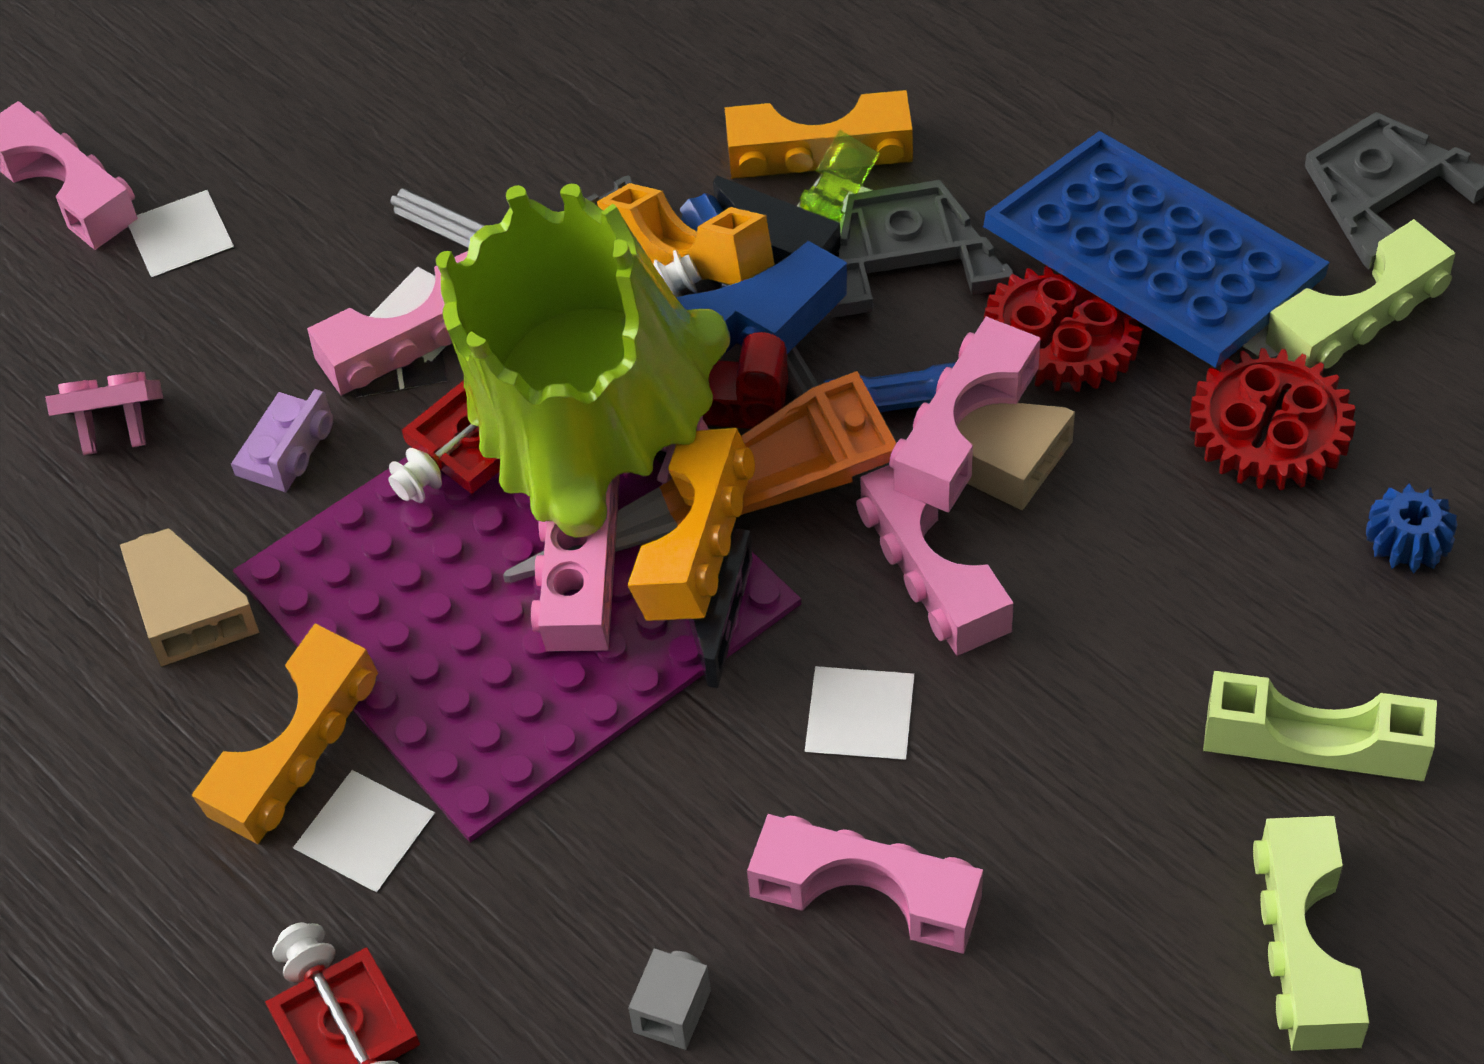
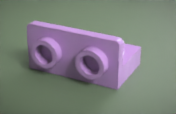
M314 389L307 401L278 392L232 461L231 466L235 476L287 492L295 478L301 476L306 470L309 457L319 441L324 440L332 428L333 415L330 411L325 392Z

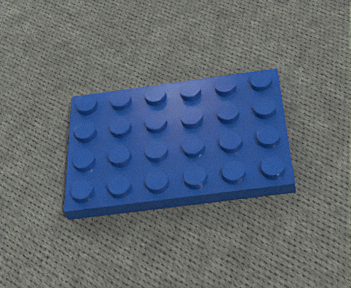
M1101 131L1095 133L985 213L983 225L987 230L1215 368L1269 324L1270 312L1306 288L1312 289L1324 279L1330 263Z

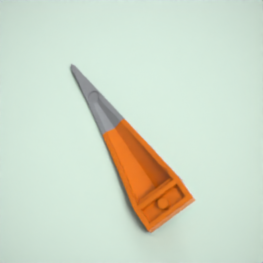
M858 371L809 389L741 436L746 448L751 449L755 460L754 475L748 480L743 495L741 515L853 482V476L889 463L896 441ZM673 479L618 510L615 552L660 539L673 531L686 518L692 506L684 503ZM576 545L569 548L568 550H577L581 548L583 545ZM544 551L506 570L503 575L505 582H514L534 576L536 556L544 555Z

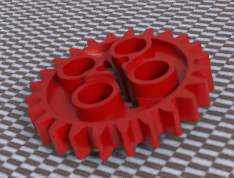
M1048 266L1044 267L1043 275L1038 276L1032 269L1027 268L1024 280L1011 274L1008 285L998 283L995 295L990 294L988 297L987 308H985L983 318L984 320L985 317H989L1040 337L1039 366L1034 375V385L1039 387L1045 380H1051L1055 391L1061 389L1063 382H1069L1075 392H1080L1082 381H1087L1095 389L1099 388L1101 377L1112 383L1115 382L1117 372L1126 373L1129 369L1130 361H1135L1142 334V328L1138 327V320L1062 274H1054L1053 270Z
M1261 348L1258 359H1252L1248 353L1240 351L1239 364L1226 359L1221 364V371L1209 368L1207 370L1206 382L1198 381L1196 395L1192 396L1189 428L1190 431L1196 432L1195 447H1206L1204 460L1210 462L1221 459L1219 473L1222 475L1233 468L1237 470V483L1242 484L1249 476L1256 477L1258 489H1263L1267 479H1274L1279 490H1284L1286 479L1292 478L1297 485L1305 487L1307 473L1318 480H1322L1325 467L1336 470L1339 465L1340 455L1347 456L1350 441L1353 439L1356 422L1353 421L1355 405L1348 404L1350 391L1349 389H1337L1338 375L1322 377L1325 365L1322 362L1312 368L1306 367L1305 354H1301L1293 362L1288 360L1286 349H1281L1277 358H1270L1267 350ZM1284 389H1289L1283 398L1281 410L1275 412L1280 394ZM1270 423L1267 437L1262 446L1255 448L1261 439L1263 426H1267Z

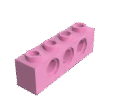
M617 475L608 486L606 492L607 518L603 526L595 533L586 537L575 538L566 535L553 521H539V537L541 542H545L544 555H537L535 559L536 585L541 586L540 600L532 601L531 625L533 632H540L546 652L609 650L620 475ZM583 545L581 548L577 550H568L573 546ZM570 590H580L574 595L564 596Z

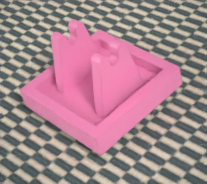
M133 372L108 376L109 386L98 388L97 379L58 384L60 394L45 396L48 414L53 416L74 413L83 455H89L98 452L92 410L123 405L132 447L144 446L146 441L140 402L163 399L160 380H146L145 372Z

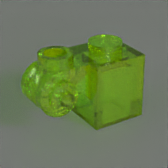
M838 130L814 170L822 175L816 187L813 185L809 191L804 189L799 198L801 199L799 207L840 222L845 212L841 211L844 206L843 201L849 191L857 195L880 153L845 132Z

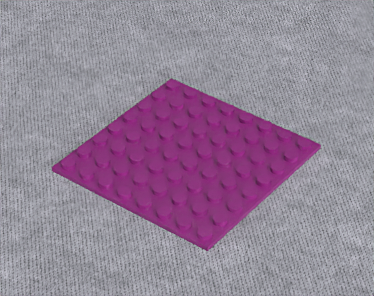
M407 457L403 458L398 463L404 466L408 462ZM655 458L653 470L648 476L634 473L620 474L618 510L662 485V482L657 481L662 464ZM388 468L232 571L236 579L297 647L316 623L367 650L378 674L371 693L366 699L359 701L353 711L471 843L703 676L704 672L689 619L646 621L627 586L640 548L644 544L615 552L609 650L546 652L540 632H533L531 625L532 601L540 600L541 586L536 585L535 575L514 582H505L503 576L509 568L544 551L545 542L540 541L539 521L536 520L531 512L530 497L524 493L510 494L504 492L499 483L500 471L471 494L440 470L442 486L439 489H433L427 485L423 488L425 500L422 503L415 502L412 499L405 501L392 489L388 480L391 476ZM753 552L752 565L726 658L802 604L801 598ZM570 590L564 596L574 595L580 590Z

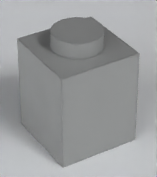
M654 948L628 1007L633 1033L687 1050L711 992L707 965L702 964L698 958L687 952L673 951L670 954Z

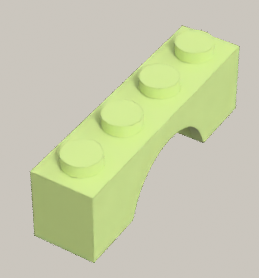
M1413 219L1379 241L1372 271L1376 281L1374 286L1361 293L1348 296L1326 295L1306 288L1270 312L1266 344L1278 354L1281 349H1286L1289 361L1294 362L1301 354H1305L1306 367L1312 368L1322 362L1325 364V369L1330 368L1338 362L1345 352L1357 344L1364 345L1371 341L1381 328L1394 320L1401 321L1406 318L1414 307L1429 297L1435 298L1441 295L1452 280L1450 274L1455 252Z
M1214 671L1203 751L1424 781L1435 747L1437 700L1380 693L1373 700L1357 707L1336 710L1319 709L1305 706L1286 698L1276 690L1270 678Z
M1316 816L1266 819L1262 840L1254 841L1253 859L1256 874H1265L1267 890L1261 891L1263 924L1273 925L1275 942H1269L1268 945L1269 969L1272 977L1280 976L1283 994H1277L1278 1027L1280 1030L1288 1029L1291 1051L1362 1048L1369 1026V1017L1361 970L1341 963L1325 953L1312 938L1305 921V913L1320 899L1335 893L1343 864L1335 817Z

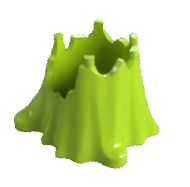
M571 183L565 185L560 191L565 205L564 211L557 212L550 210L535 200L529 199L525 188L518 185L509 188L506 192V199L510 208L502 222L494 225H485L470 238L468 254L464 261L456 262L451 251L441 252L436 257L435 262L441 273V295L444 301L443 319L464 373L468 420L472 425L479 427V450L482 456L488 459H500L499 483L502 489L510 494L524 493L530 497L531 512L536 520L541 522L553 521L568 536L575 538L586 537L595 533L603 526L607 518L606 492L610 482L617 475L634 473L648 476L653 470L654 457L662 448L673 444L689 445L694 442L698 422L709 410L713 401V394L708 381L709 374L713 366L726 352L730 344V333L723 316L712 309L686 310L682 306L614 204L602 210L595 203L584 198L577 184Z

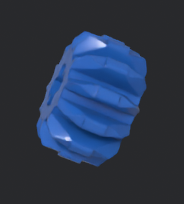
M1410 483L1403 489L1402 493L1389 487L1382 500H1375L1368 516L1370 521L1367 523L1366 536L1367 541L1374 543V557L1389 556L1391 569L1400 563H1404L1409 566L1413 574L1420 568L1421 563L1434 569L1437 563L1440 562L1441 556L1447 557L1448 553L1451 552L1455 541L1453 536L1457 529V515L1449 512L1448 499L1434 500L1431 487L1423 493L1415 492Z

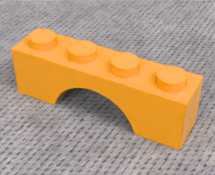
M906 90L861 94L856 106L850 113L837 121L822 125H804L792 122L781 116L770 103L725 107L731 179L913 162V128Z
M629 183L597 201L598 207L602 210H605L611 204L618 208L626 224L653 264L654 260L657 259L663 265H668L674 261L673 251L677 250L681 257L690 254L702 280L710 279L729 285L752 278L774 266L766 215L730 207L699 225L697 231H695L675 214L661 190Z
M737 428L696 431V438L693 443L689 445L676 444L668 470L684 503L692 506L686 518L673 531L658 540L642 545L627 586L646 621L705 618L711 596H714L718 589V574L723 558L730 551V536L736 517H739L743 510V495L748 480L753 477L755 472L754 455L751 449L746 448Z
M316 623L285 664L298 689L297 709L289 726L274 741L261 748L247 752L223 751L192 794V797L208 818L257 845L267 831H272L280 823L286 804L298 787L304 786L310 780L316 767V761L328 744L334 743L341 736L347 717L356 704L366 699L371 693L378 674L365 648Z

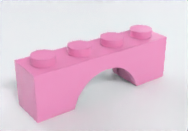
M17 101L0 113V172L13 183L34 177H51L63 181L64 184L56 195V199L66 225L90 247L96 250L138 219L132 204L135 195L128 183L119 176L113 178L106 172L102 163L94 155L86 156L82 153L67 133L60 135L56 132L41 112L36 111L33 113Z
M468 251L454 257L456 262L464 261ZM437 266L434 267L435 285L432 293L421 306L407 314L392 318H374L348 308L307 328L314 358L340 396L356 388L365 387L373 380L399 367H405L415 359L441 346L452 344L443 319L444 301L441 295V273Z
M985 317L975 334L969 332L965 336L959 350V359L954 367H946L938 380L934 398L930 404L924 402L920 406L913 422L912 432L906 440L901 438L891 453L889 466L894 468L895 491L945 512H950L972 476L973 445L961 434L957 428L958 424L965 416L980 407L999 403H1018L1038 370L1040 337L989 317Z
M889 465L861 476V499L856 501L858 513L867 528L874 526L880 536L882 551L891 565L897 563L904 573V583L910 597L916 603L922 601L929 612L930 626L938 640L943 641L946 639L956 656H959L1011 633L1013 601L989 565H963L951 562L936 554L924 540L927 531L938 521V508L895 491L894 468Z
M771 814L767 815L747 869L750 897L801 911L816 897L836 887L860 885L876 889L889 896L900 907L908 924L910 940L962 954L965 953L982 898L983 869L975 868L965 860L954 857L940 859L921 854L913 847L905 844L895 843L886 845L867 840L861 834L851 830L843 829L836 832L813 826L809 821L797 816H786L783 818Z

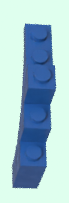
M807 241L782 262L752 278L717 290L676 298L686 310L712 309L723 316L730 333V344L723 356L736 343L742 346L744 338L757 332L770 333L779 337L785 343L788 354L847 295V262Z

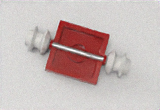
M464 380L402 429L404 441L412 448L406 450L408 462L404 466L396 461L389 464L391 476L388 480L392 489L403 500L409 501L412 499L415 502L422 503L425 500L424 487L428 485L433 489H439L442 486L440 470L471 494L500 471V459L485 458L479 450V427L472 425L468 420Z
M300 922L283 930L273 947L272 955L276 961L286 963L283 968V975L286 980L301 983L265 1001L297 1064H399L392 1060L420 1045L416 1032L367 947L330 966L335 958L336 951L331 944L322 943L325 931L321 925Z

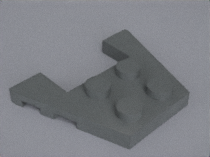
M1378 112L1371 114L1307 153L1305 161L1306 170L1361 262L1368 270L1374 267L1379 241L1396 231L1376 214L1433 178L1440 176L1473 204L1484 198V166L1471 161V153L1457 147L1448 151L1428 142V134Z
M941 180L848 194L838 258L847 262V295L830 311V317L835 318L873 311V297L867 278L868 273L961 259L971 295L996 292L998 283L1008 285L1009 276L1013 274V271L1007 263L1002 265L994 255V247L986 237H980L970 224L969 215Z

